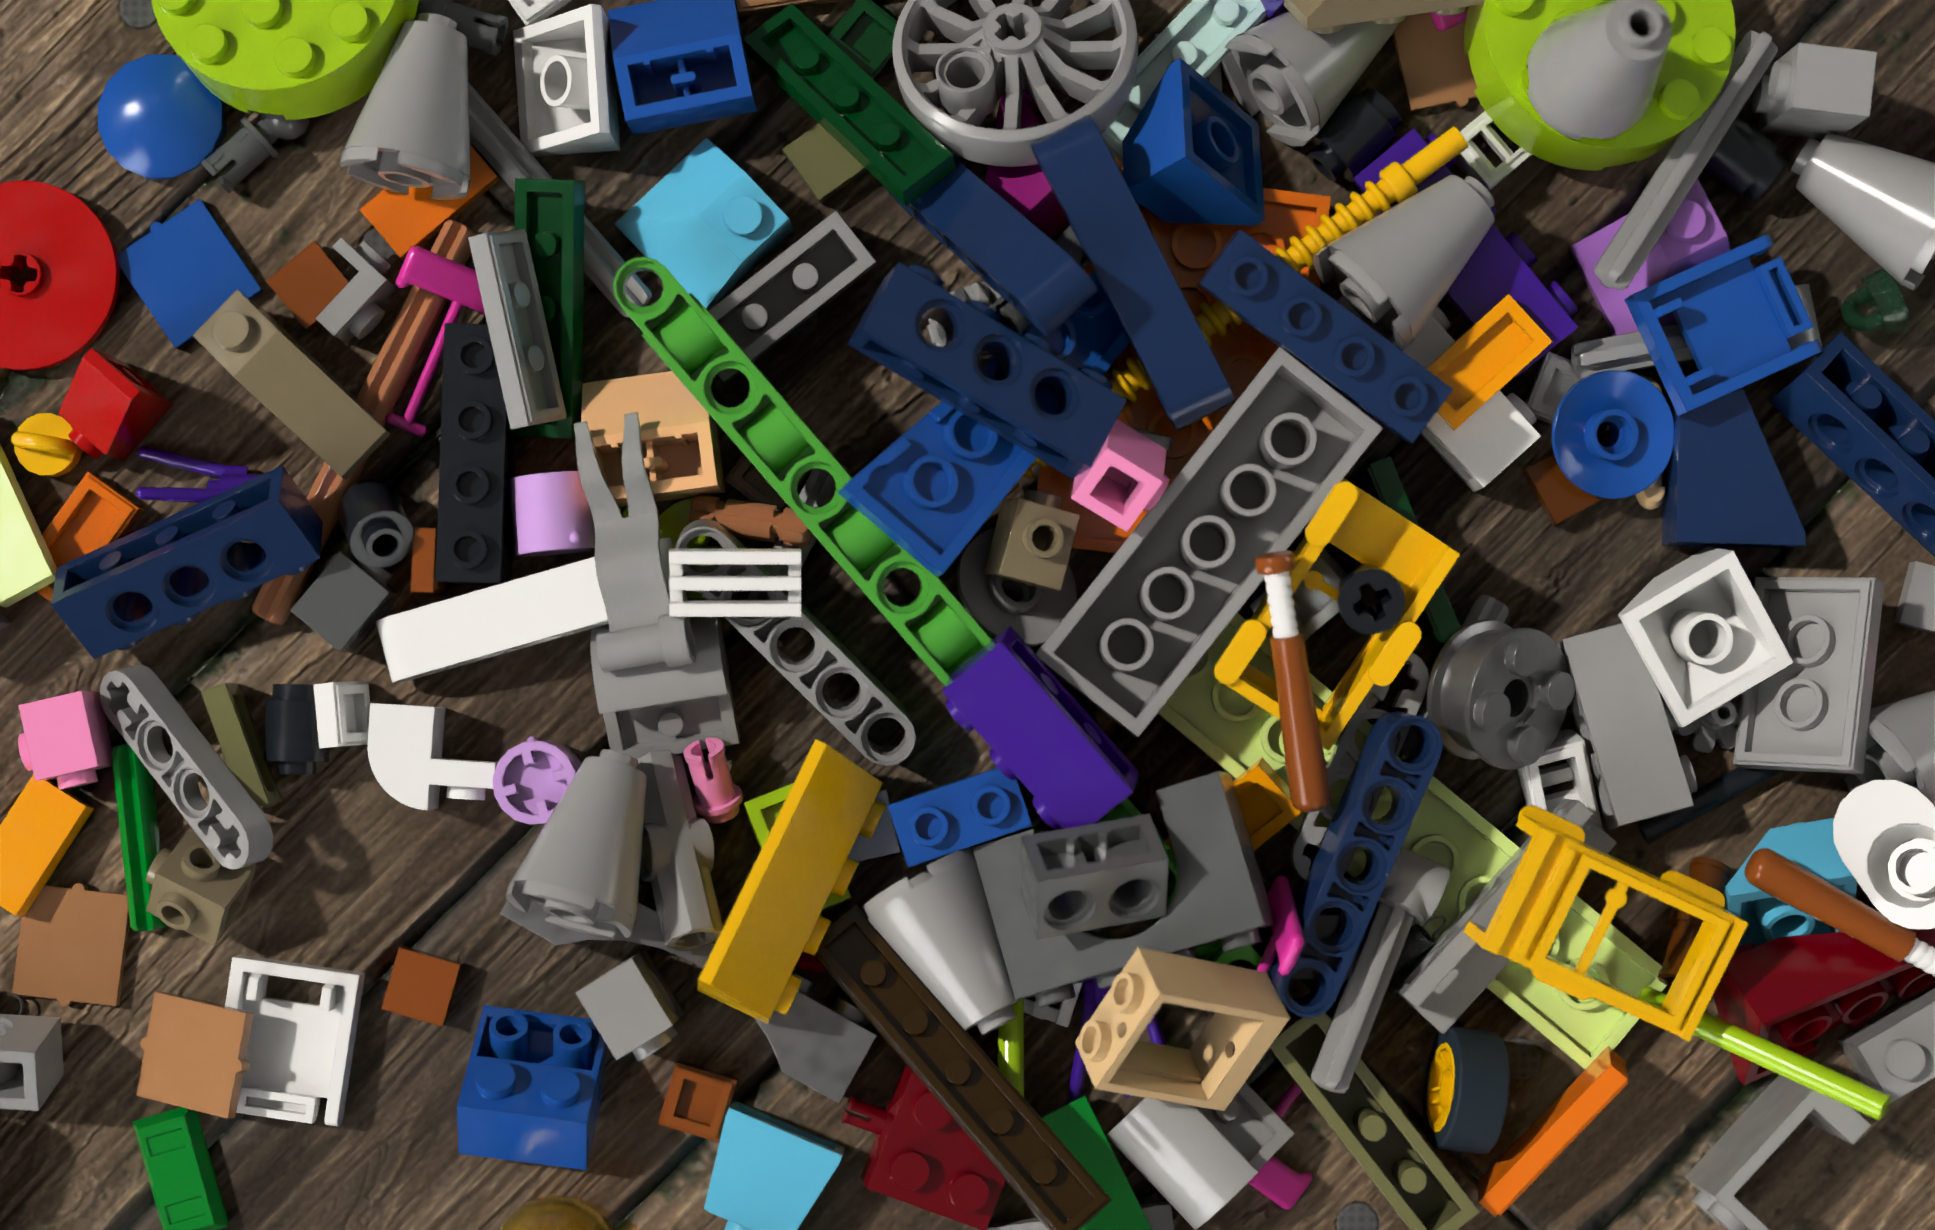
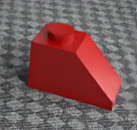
M90 348L82 357L58 414L74 427L69 432L68 437L87 454L98 460L104 453L106 456L124 461L174 404L129 364Z

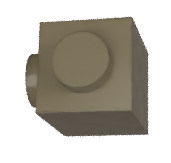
M1026 489L1023 499H1003L984 574L1043 590L1061 591L1080 515L1061 510L1062 498L1035 490Z

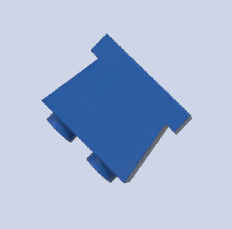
M997 767L891 802L887 805L908 867L1032 826L1017 779L1010 780Z

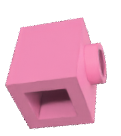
M1116 419L1091 468L1074 477L1071 499L1128 532L1143 509L1150 511L1154 508L1168 485L1169 477L1164 475L1167 449Z
M78 691L18 705L24 733L19 734L18 737L19 753L25 768L28 771L33 770L35 781L57 779L59 790L98 782L96 770L113 766L112 746L99 691Z

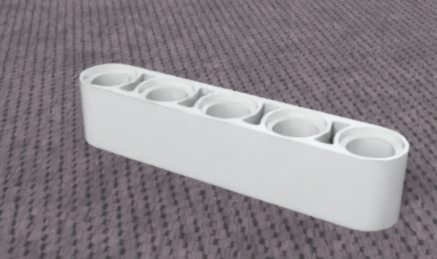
M670 537L660 539L661 563L668 591L669 549H674ZM595 557L387 616L377 620L376 624L392 683H399L607 625L608 619L598 584ZM683 591V600H688L686 592Z

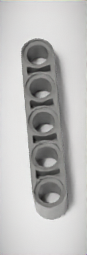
M709 519L695 520L686 525L678 535L675 548L685 549L688 542L694 537L707 535L716 539L722 546V549H747L726 527L717 521ZM683 564V576H774L764 565L714 564L708 567H701L695 564ZM733 591L698 592L707 600H732L731 594ZM767 591L768 600H788V591ZM802 603L801 617H725L868 760L877 765L891 766L899 764L908 758L914 749L916 735L911 715L905 706ZM792 627L804 628L814 638L812 648L803 656H787L777 646V640L783 631ZM841 672L850 674L859 683L858 690L852 698L847 701L838 702L831 700L825 695L822 689L828 677ZM882 718L895 719L903 726L902 736L892 745H877L868 737L869 728L874 722Z

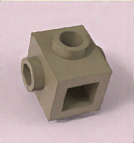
M188 830L173 851L163 848L151 864L146 876V882L152 884L146 911L159 917L169 927L184 930L215 946L246 904L257 865L252 864L234 870L223 867L211 854L199 836Z

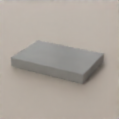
M1755 577L1754 590L1794 663L1741 693L1734 765L1747 769L1863 774L1884 582L1877 578Z

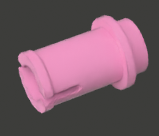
M709 737L705 738L709 751V762H705L699 740L689 744L684 749L683 755L688 763L696 795L693 797L695 812L702 815L703 819L708 823L717 824L729 821L738 815L740 811L739 805L743 800V793L739 786L733 784L723 741L718 738Z

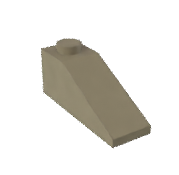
M238 289L192 335L240 384L345 480L390 435L266 310Z

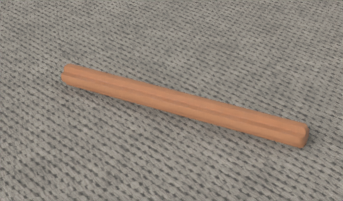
M447 220L431 252L465 265L471 254L468 237L476 236L477 234L471 228L457 221ZM415 285L412 286L356 398L383 427L386 424V416L392 412L448 300ZM368 458L347 480L342 478L324 462L306 498L323 521L321 551L338 519L337 510L343 494L350 486L357 482ZM316 561L298 574H284L264 583L252 605V611L257 616L273 624H284Z

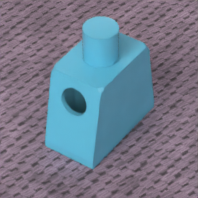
M734 1100L725 1116L704 1209L709 1213L728 1220L724 1230H797L838 1167L845 1147Z

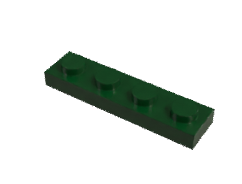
M792 3L743 38L746 54L905 207L955 170L953 154Z
M515 178V230L525 229L527 233L565 405L566 419L513 429V435L572 439L575 438L574 423L581 422L585 180Z

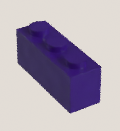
M1011 626L955 671L944 686L942 692L948 698L945 703L952 717L964 729L968 731L975 729L991 747L989 754L996 767L1010 780L1018 778L1034 795L1032 801L1036 811L1053 829L1094 824L1133 793L1140 774L1139 771Z

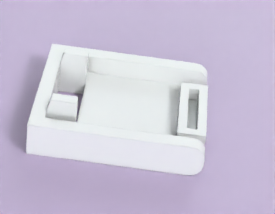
M246 955L232 957L225 1006L254 1013L246 1055L250 1068L247 1072H243L236 1113L312 1124L317 1119L320 1099L323 1097L327 1098L325 1125L337 1127L341 1125L346 1104L365 973ZM269 975L325 983L322 987L320 1005L266 997Z

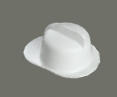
M1873 780L1855 787L1840 802L1833 820L1834 844L1843 863L1872 904L1891 922L1908 929L1935 928V806L1917 788L1898 780Z

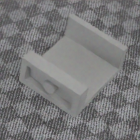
M1778 1075L1684 1177L1699 1191L1692 1201L1720 1227L1724 1226L1727 1230H1769L1734 1195L1796 1127L1807 1118L1817 1128L1854 1144L1871 1125L1853 1108Z

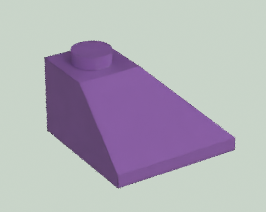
M1698 179L1628 288L1622 291L1613 287L1607 288L1600 283V279L1594 274L1595 265L1627 215L1568 248L1613 336L1639 331L1624 299L1640 290L1730 251L1727 234ZM1673 313L1658 319L1661 327L1677 324Z

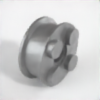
M1478 620L1463 626L1455 632L1437 656L1428 683V718L1440 731L1443 748L1449 753L1465 759H1482L1486 763L1501 769H1519L1534 764L1553 743L1564 721L1567 707L1573 700L1575 683L1572 676L1568 673L1567 663L1560 647L1549 635L1530 628L1512 629L1507 624L1495 620Z

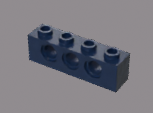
M1241 229L1234 233L1196 284V286L1276 346L1281 347L1325 383L1403 441L1413 443L1453 391L1451 387Z
M899 262L883 279L847 344L1071 479L1091 468L1127 401L1111 391L1113 388L1111 382L1093 370L1087 368H1078L1076 370L1055 357L1057 355L1055 348L1045 340L1031 334H1022L1020 336L999 323L1001 318L998 313L989 306L971 299L964 302L944 290L943 281L933 272L917 265H910L908 268ZM921 319H932L943 327L946 334L945 346H935L923 337L920 329ZM979 353L991 354L999 361L1002 368L1001 381L991 380L983 375L977 361ZM1036 386L1045 387L1055 395L1058 403L1056 415L1047 414L1038 407L1034 397Z
M1840 332L1822 346V352L1805 360L1773 395L1769 402L1935 557V420Z
M282 465L58 566L50 605L93 659L116 649L127 650L137 645L147 635L172 624L176 626L186 624L197 617L201 611L228 599L232 601L242 599L252 593L257 586L284 574L295 575L304 571L314 561L320 559L323 521ZM241 541H251L254 543H244Z

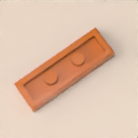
M1607 1046L1478 1181V1203L1494 1217L1497 1215L1501 1216L1628 1084L1625 1060Z

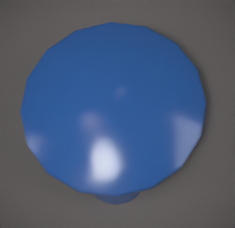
M148 54L126 63L108 80L98 103V130L106 150L125 169L151 181L174 178L196 169L201 164L200 162L206 159L213 152L215 146L224 139L227 132L221 99L212 94L199 81L180 57L173 54Z

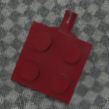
M906 1064L903 1066L891 1100L885 1110L857 1100L852 1096L848 1099L846 1106L850 1111L844 1109L841 1123H847L876 1134L875 1141L860 1177L867 1189L971 1227L987 1230L1006 1180Z

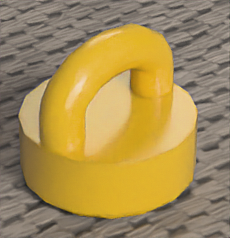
M38 413L27 418L11 437L14 452L19 463L29 472L44 477H59L70 472L79 463L83 450L68 437L69 432L74 427L63 417L53 413Z

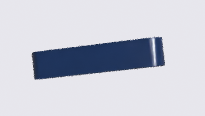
M1088 114L1030 144L1061 209L1176 431L1235 402L1234 395L1092 117Z
M955 157V170L906 207L885 187L889 194L910 216L1046 336L1054 332L1097 292L1093 281L1068 253Z
M1396 711L1387 713L1377 719L1370 730L1295 905L1305 939L1304 945L1289 975H1281L1278 971V954H1276L1268 972V976L1283 1006L1297 1016L1307 1018L1320 1016L1329 1010L1336 1000L1441 757L1443 747L1441 733L1436 725L1425 717ZM1410 725L1417 733V747L1411 756L1400 760L1394 752V737L1400 729ZM1387 786L1392 797L1391 808L1386 815L1373 820L1367 810L1368 797L1376 788ZM1361 846L1366 854L1365 868L1355 878L1345 879L1341 871L1342 858L1351 848ZM1336 907L1340 912L1341 918L1338 930L1329 938L1319 939L1314 927L1316 918L1326 908ZM1312 968L1315 982L1310 993L1302 998H1291L1288 989L1290 978L1300 969Z

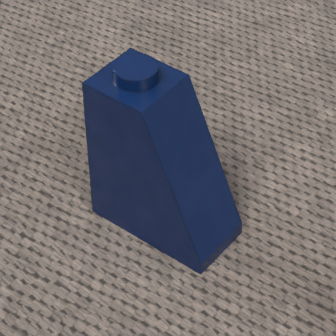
M1744 389L1735 390L1680 416L1677 415L1668 393L1665 394V399L1672 412L1675 432L1672 455L1663 472L1665 497L1663 500L1662 546L1791 549L1805 546V530Z

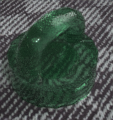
M1883 268L1861 277L1863 288L1849 294L1844 299L1841 307L1842 317L1846 324L1859 331H1871L1881 327L1885 335H1888L1908 326V322H1910V316L1901 292L1893 277ZM1869 302L1873 313L1866 316L1858 313V307Z

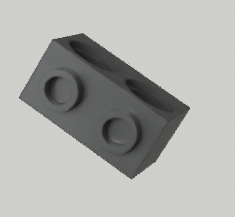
M1150 814L1021 836V896L1037 939L1166 916L1168 857Z

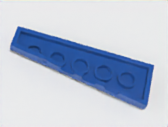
M1093 271L1088 276L1095 284L1097 292L1054 332L1046 336L1031 324L1022 334H1031L1045 340L1057 351L1055 357L1076 370L1078 368H1087L1103 376L1130 341ZM993 357L980 368V371L991 380L1001 381L1002 368L999 361ZM1036 386L1034 397L1038 407L1047 414L1056 415L1058 403L1055 395L1045 387ZM941 401L839 490L838 494L934 576L938 577L947 570L1034 462L1036 457Z

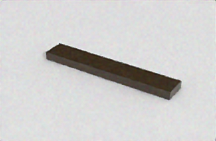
M854 905L828 927L813 957L1048 1230H1080L1111 1203L1112 1199L971 1036L868 921V917L857 905Z

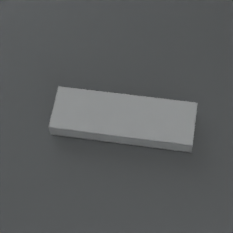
M525 229L489 232L468 237L510 429L566 419L565 405Z

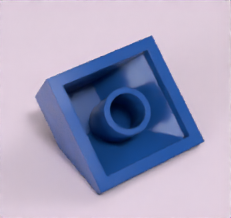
M1179 58L1169 65L1122 141V176L1136 204L1143 205L1163 222L1256 226L1265 221L1259 124L1184 60Z

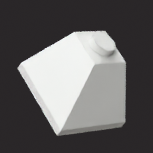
M1709 546L1654 577L1618 614L1675 721L1682 728L1794 663L1733 550Z

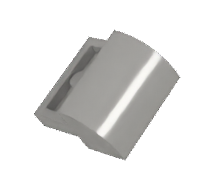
M689 617L695 638L696 662L670 668L665 662L603 672L597 655L596 636L597 634L610 632L609 626L592 628L590 647L594 688L599 714H603L610 750L623 752L637 759L651 751L671 750L673 754L684 753V749L697 740L700 741L702 750L708 749L705 738L709 737L722 740L724 746L740 743V732L729 680V663L720 617Z
M1245 1082L1225 1111L1143 1098L1106 1137L1196 1230L1227 1204L1295 1133Z

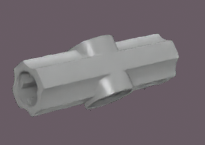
M671 750L651 751L637 758L639 762L637 769L647 776L640 877L645 882H651L665 946L676 948L677 951L698 949L707 943L717 941L723 930L710 875L714 864L713 836L707 821L696 817L682 755H675Z

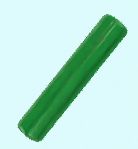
M128 743L120 744L113 747L111 755L130 927L133 931L138 932L158 930L167 925L159 917L146 911L152 889V884L146 882V876L151 864L161 851L153 776Z

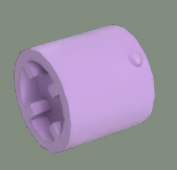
M579 471L538 473L508 479L515 556H553L595 550L594 521L581 484Z
M530 736L527 742H522L509 749L498 761L493 776L494 795L501 809L514 820L529 825L546 823L582 763L578 756L566 745L550 740L538 741L536 737Z

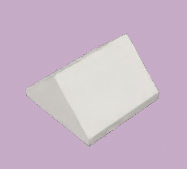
M589 4L514 30L520 142L533 156L620 150L615 67L610 25L602 6Z

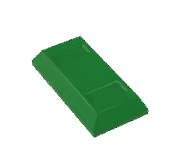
M179 1107L132 1121L162 1229L218 1230L230 1226L198 1111Z

